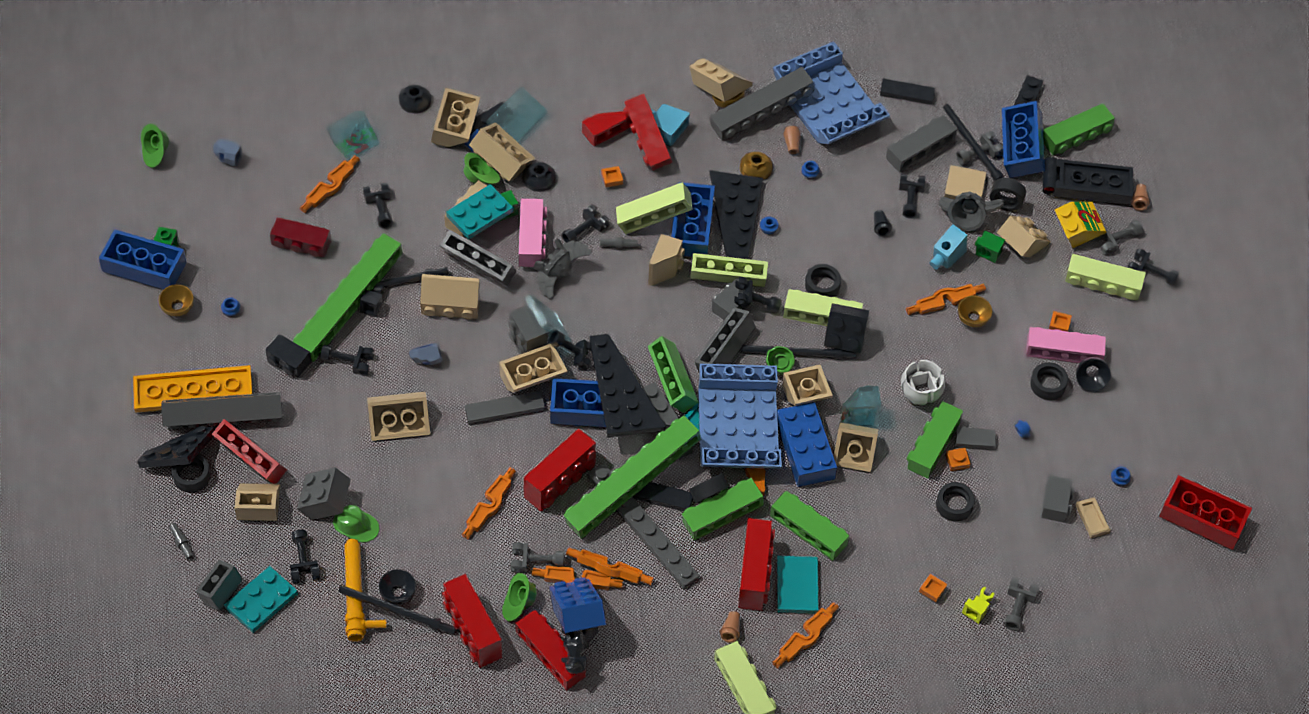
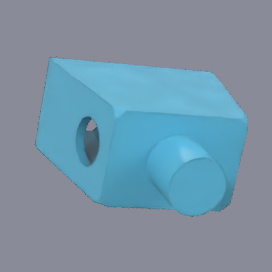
M663 104L657 111L653 109L651 111L664 143L671 147L689 125L690 113Z
M952 225L935 244L933 259L929 262L931 267L936 270L941 265L947 269L950 268L967 252V234L955 225Z

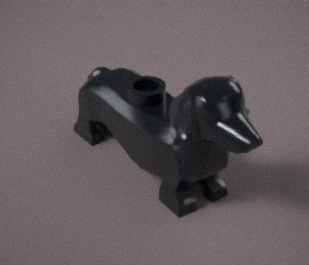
M598 626L567 633L563 629L561 630L562 634L565 635L563 646L568 657L561 658V661L565 663L566 670L570 674H578L586 669L588 658L582 656L584 649L589 648V643L597 635Z

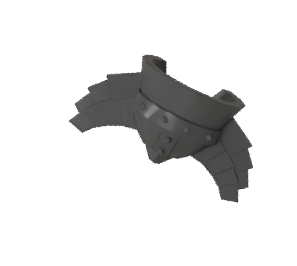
M970 191L961 193L956 196L955 200L947 197H940V200H938L939 206L943 210L948 211V217L952 224L965 231L976 230L981 227L985 222L986 213L996 212V210L1004 205V200L984 201L981 196Z
M557 239L553 242L555 251L548 255V259L545 262H535L534 269L539 271L537 283L543 296L547 295L548 299L554 296L553 291L556 280L559 277L572 274L571 267L575 259L591 254L592 249H588V245L582 244V242H574V240L562 244L561 240Z

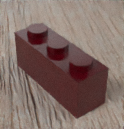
M281 217L276 218L269 234L271 245L277 248L290 249L294 252L310 254L313 257L324 258L332 241L330 229Z

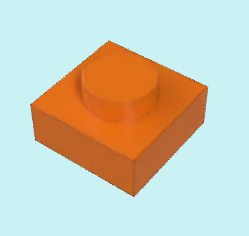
M619 166L601 169L605 188L623 185V177Z
M1053 311L1049 329L1068 332L1072 315Z
M966 448L946 451L950 471L970 468Z
M930 574L920 587L919 592L937 602L947 588V584Z

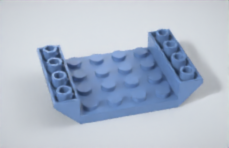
M834 41L773 67L776 80L803 67L814 81V92L808 97L797 100L796 103L790 106L817 143L830 144L890 118V114L881 103L874 105L843 65V52Z
M699 365L698 406L701 436L699 443L702 467L781 469L776 403L777 366Z

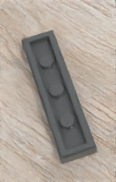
M541 391L465 405L468 425L545 411Z

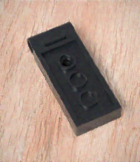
M1054 157L1044 159L1045 171L1043 172L1042 192L1044 194H1054V197L1131 204L1133 198V167L1063 160Z

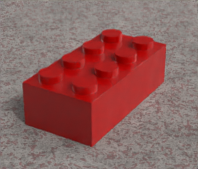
M578 428L523 477L524 498L540 512L546 507L549 508L559 495L566 493L572 483H577L583 473L587 470L590 471L595 466L596 442Z
M1178 475L1159 517L1233 550L1252 508Z
M748 518L738 608L762 611L763 604H767L775 529H771L772 521Z
M466 574L443 583V607L446 613L450 612L453 617L451 621L455 629L460 630L461 641L464 646L468 645L470 649L469 655L473 663L477 662L479 668L501 659V638Z

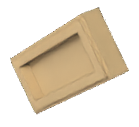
M1095 497L1076 502L1075 506L1090 538L1109 534L1110 529Z

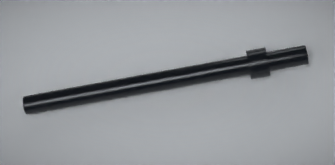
M948 103L945 104L942 108L989 170L994 182L997 179L1003 178L1004 175L995 168Z
M448 268L425 269V272L381 280L378 284L389 287L422 280V274L443 276L448 274Z
M742 345V353L767 354L775 346ZM787 347L793 352V355L833 357V359H841V357L857 358L856 352L836 348Z
M340 585L338 590L341 594L428 625L430 629L436 631L439 629L453 635L456 630L454 626L441 622L442 619L430 618L352 588Z

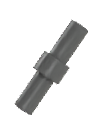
M623 237L600 239V246H615V248L620 249L622 247H637V240L623 239Z
M172 523L169 528L175 537L174 542L178 548H181L187 560L192 559L194 555L188 546L189 541L181 533L177 524Z

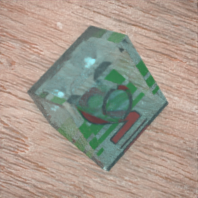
M356 110L326 126L333 143L347 160L379 144L364 111Z
M866 385L859 387L842 404L839 425L841 422L863 427L878 426L882 406L879 386Z

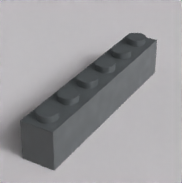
M801 67L710 115L711 126L722 141L726 138H731L739 131L746 130L754 123L761 122L767 116L778 113L782 108L793 105L797 100L811 95L814 92V81L804 68Z
M281 392L163 400L161 403L163 427L168 426V429H178L180 425H188L189 428L200 427V424L208 423V426H218L219 422H222L223 419L232 425L239 424V421L258 423L261 419H267V422H276L283 416Z

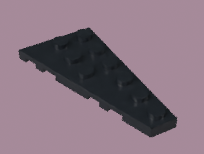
M709 170L711 185L715 186L714 203L721 229L725 257L748 259L763 178Z
M610 335L589 336L607 438L665 431L666 426Z

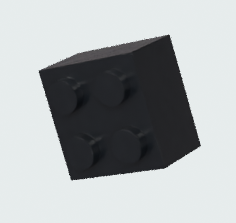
M832 303L824 346L861 353L870 310Z

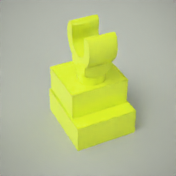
M986 587L981 589L979 596H976L974 600L969 598L962 610L964 615L978 624L988 611L990 605L988 602H991L994 597V592L990 596L984 594Z

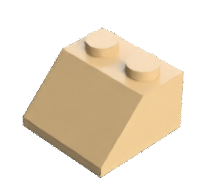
M661 234L649 263L648 285L653 286L676 276L677 271L682 269L684 263L682 258L685 251L682 248L683 240Z
M821 365L783 373L782 387L788 402L794 406L832 398V393Z
M840 422L834 452L836 466L871 472L879 429Z

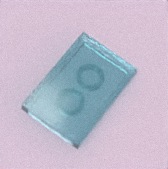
M521 86L486 123L488 125L497 123L518 142L548 110Z
M531 294L525 298L543 329L550 334L554 330H558L565 335L564 339L569 342L572 341L553 310Z

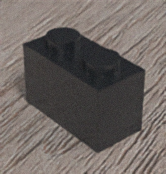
M278 334L265 349L267 361L272 366L277 365L286 374L294 375L297 378L312 362L310 351L281 334Z

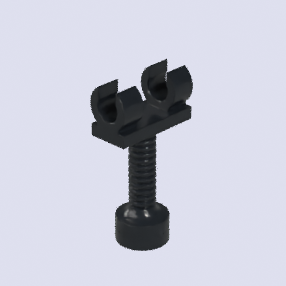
M907 174L900 175L899 190L908 191L907 204L903 206L902 210L904 217L915 218L917 216V206L914 205L915 192L924 193L926 176H919L918 182L907 181Z
M381 183V191L372 193L369 186L362 187L366 204L376 202L379 212L377 217L379 227L387 228L393 224L391 214L386 213L383 200L391 199L388 183Z
M591 204L587 209L583 210V218L586 221L573 230H565L561 233V236L565 243L573 240L575 242L577 240L576 236L590 226H593L598 232L606 229L610 225L608 221L611 219L604 215L598 220L595 217L598 213L596 211L598 208Z
M1140 248L1136 250L1133 258L1142 263L1139 266L1136 262H1129L1128 268L1142 272L1144 269L1166 278V283L1174 286L1179 276L1178 271L1172 269L1167 272L1162 268L1155 267V265L1148 264L1151 253Z
M739 277V281L735 280V287L743 290V293H738V297H734L736 305H742L745 308L754 300L766 305L768 311L773 313L779 311L781 299L774 296L769 299L752 292L753 281H748L745 277Z
M554 330L550 334L548 339L550 344L555 347L561 345L575 354L574 366H578L579 369L586 371L587 366L591 368L592 361L589 358H585V354L588 355V350L591 351L590 342L583 339L574 345L564 339L565 335L558 330Z
M323 345L320 359L329 361L330 358H337L353 362V374L358 373L359 375L367 376L369 365L360 362L362 358L373 360L374 349L359 346L357 355L334 351L332 346Z
M304 529L293 531L291 537L292 542L297 544L299 563L290 565L292 583L300 582L299 572L305 571L312 572L313 580L320 579L318 560L307 561L305 542L308 541L307 531Z

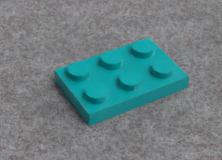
M489 184L447 210L446 216L469 240L511 214L513 207Z
M268 566L224 606L239 622L254 633L297 596L298 591L271 566Z

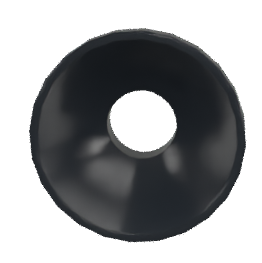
M412 84L400 91L398 101L404 111L413 114L421 113L429 108L431 95L424 86ZM412 90L419 91V94L416 96H412L409 93Z
M544 162L531 163L523 172V183L528 189L535 192L547 191L556 182L554 168ZM536 168H542L545 170L542 174H537L534 172Z
M1089 357L1082 360L1076 369V380L1087 391L1103 389L1111 378L1110 367L1103 359L1098 357ZM1095 366L1098 368V372L1095 375H1089L1086 372L1088 367Z
M394 569L386 572L381 577L378 587L380 595L385 601L399 605L408 602L414 596L416 583L414 577L409 572L402 569ZM395 588H401L404 590V593L401 596H394L392 591Z

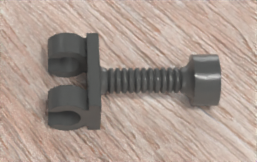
M989 131L981 135L980 143L982 145L980 147L984 152L987 151L992 159L1003 155V144H998L994 147L992 143L995 141L994 137L996 135L993 131ZM962 149L956 152V159L959 164L964 165L970 161L971 157L977 154L973 149L969 151Z
M1134 220L1129 223V227L1110 234L1105 227L1107 233L1094 238V241L1097 242L1104 238L1107 243L1102 245L1103 249L1101 251L1104 255H1109L1117 251L1118 244L1115 240L1130 234L1137 236L1143 233V226L1139 220Z
M512 543V554H523V561L512 560L511 572L527 573L528 562H552L555 564V567H564V551H556L553 555L528 554V543Z
M1012 577L1007 595L1016 597L1011 615L1006 616L1004 626L1016 631L1020 629L1022 623L1019 615L1023 602L1025 600L1034 603L1039 585L1032 583L1030 590L1026 591L1017 588L1019 579Z

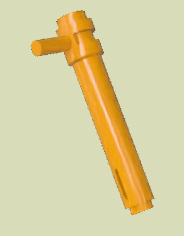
M348 539L344 545L346 587L362 592L360 543L357 539ZM346 595L347 614L345 615V624L347 626L345 627V635L349 641L358 642L363 640L366 629L386 628V620L365 621L363 601Z

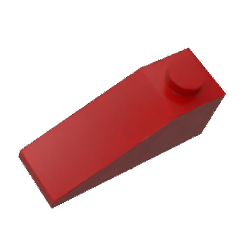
M624 111L598 113L582 121V134L595 147L631 128L629 124H632V120L626 117Z

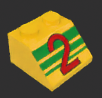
M1069 202L1055 209L1072 248L1107 233L1093 202Z

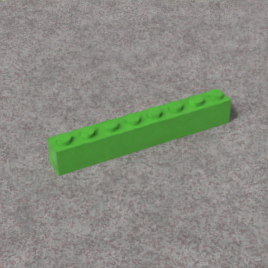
M384 233L379 238H376L369 251H366L359 263L351 268L349 275L340 281L339 287L335 292L330 293L325 304L317 309L315 316L306 322L304 329L300 333L296 334L293 342L310 351L312 362L321 354L323 345H328L359 308L360 299L366 290L373 291L376 283L378 284L401 257L403 251L400 242Z
M684 415L680 419L674 420L670 427L665 431H661L650 444H645L638 454L628 458L626 463L621 468L615 469L609 478L599 482L592 492L585 494L575 506L569 507L563 515L566 524L582 539L700 441V431Z

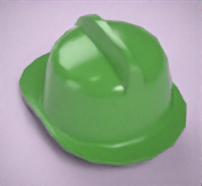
M147 124L141 132L143 160L147 166L156 167L162 161L163 155L169 146V138L166 132L159 129L157 125Z
M475 153L465 155L463 172L469 181L476 183L479 180L482 183L488 184L499 182V174L486 163L483 157Z
M355 505L345 506L343 512L335 515L333 519V526L336 531L351 539H357L358 542H369L379 532L377 520Z
M523 573L516 574L510 582L502 607L503 617L507 621L516 620L523 610L532 606L536 600V584L530 582Z

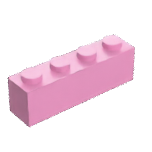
M521 199L519 267H534L536 261L545 259V248H542V245H546V234L542 233L543 231L546 232V220H543V218H547V207H543V199Z
M1030 327L1027 335L1026 356L1080 363L1089 357H1098L1104 360L1106 337L1096 334L1089 335L1057 329L1050 330L1041 327Z

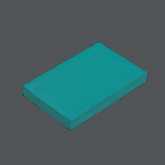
M777 556L778 613L816 614L818 612L817 557Z

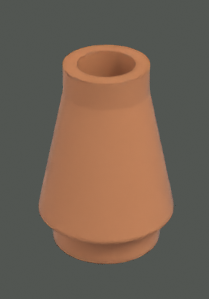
M797 126L786 127L783 136L788 153L797 154L799 153L801 131Z
M1139 184L1136 186L1131 204L1135 210L1143 211L1149 206L1150 202L1147 187L1144 184Z
M729 612L726 621L720 629L721 639L725 642L733 643L740 636V614L738 612Z

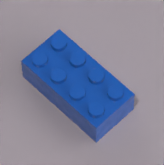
M1034 101L1002 108L1004 167L1009 178L1044 172L1043 120L1038 102Z
M684 183L691 193L693 210L674 216L671 237L683 240L682 248L685 249L683 256L693 257V253L708 255L715 186Z
M116 229L112 232L99 256L102 272L160 289L175 285L187 263L184 249Z
M553 378L550 424L605 427L597 381Z
M815 402L777 410L778 430L797 487L835 480L837 466Z
M577 578L574 582H557L554 586L549 587L553 611L565 633L606 625L602 600L589 579Z

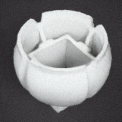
M920 360L919 364L915 361L912 362L901 377V388L905 397L913 402V405H926L927 402L933 403L938 400L945 388V378L942 374V369L934 362L928 360ZM927 383L929 390L921 392L916 390L914 386Z

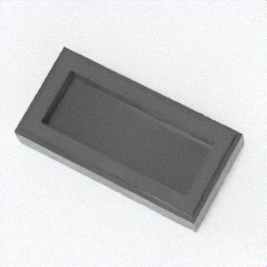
M956 427V447L995 450V430Z

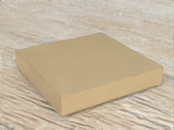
M950 165L944 197L956 199V196L961 193L970 191L982 198L986 172Z

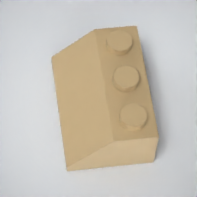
M704 58L697 60L689 66L693 84L724 102L753 86L749 80L720 64Z
M445 88L433 129L431 143L451 147L468 142L480 97Z
M497 123L480 129L469 144L475 154L483 157L490 167L495 168L500 176L508 181L517 178L536 159Z
M422 274L421 314L445 316L448 318L478 319L480 306V283L478 278Z
M552 344L499 362L500 377L507 390L511 392H517L568 373L556 348Z
M426 392L367 398L372 441L430 435Z

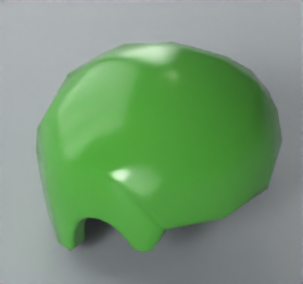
M776 346L767 352L766 365L777 366V375H783V373L791 371L794 367L795 358L793 352L787 347Z

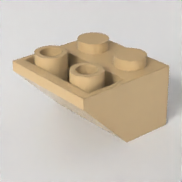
M1009 216L997 231L1022 257L1033 256L1051 242L1046 238L1047 234L1033 226L1035 223L1028 217Z
M240 483L236 490L235 499L237 520L277 521L280 484Z

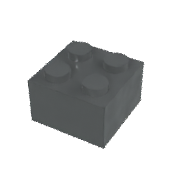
M531 304L510 312V320L508 321L510 331L508 334L511 341H515L517 344L519 355L547 345V331Z
M336 467L306 474L297 509L311 520L341 514L351 479Z

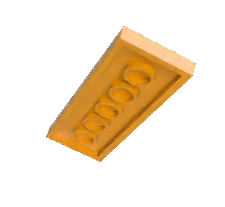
M251 366L133 376L134 411L138 413L162 410L161 403L163 400L252 394Z

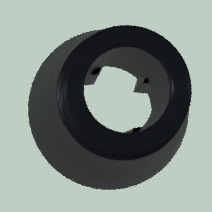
M876 210L873 213L874 232L880 237L887 236L891 232L892 225L883 210Z

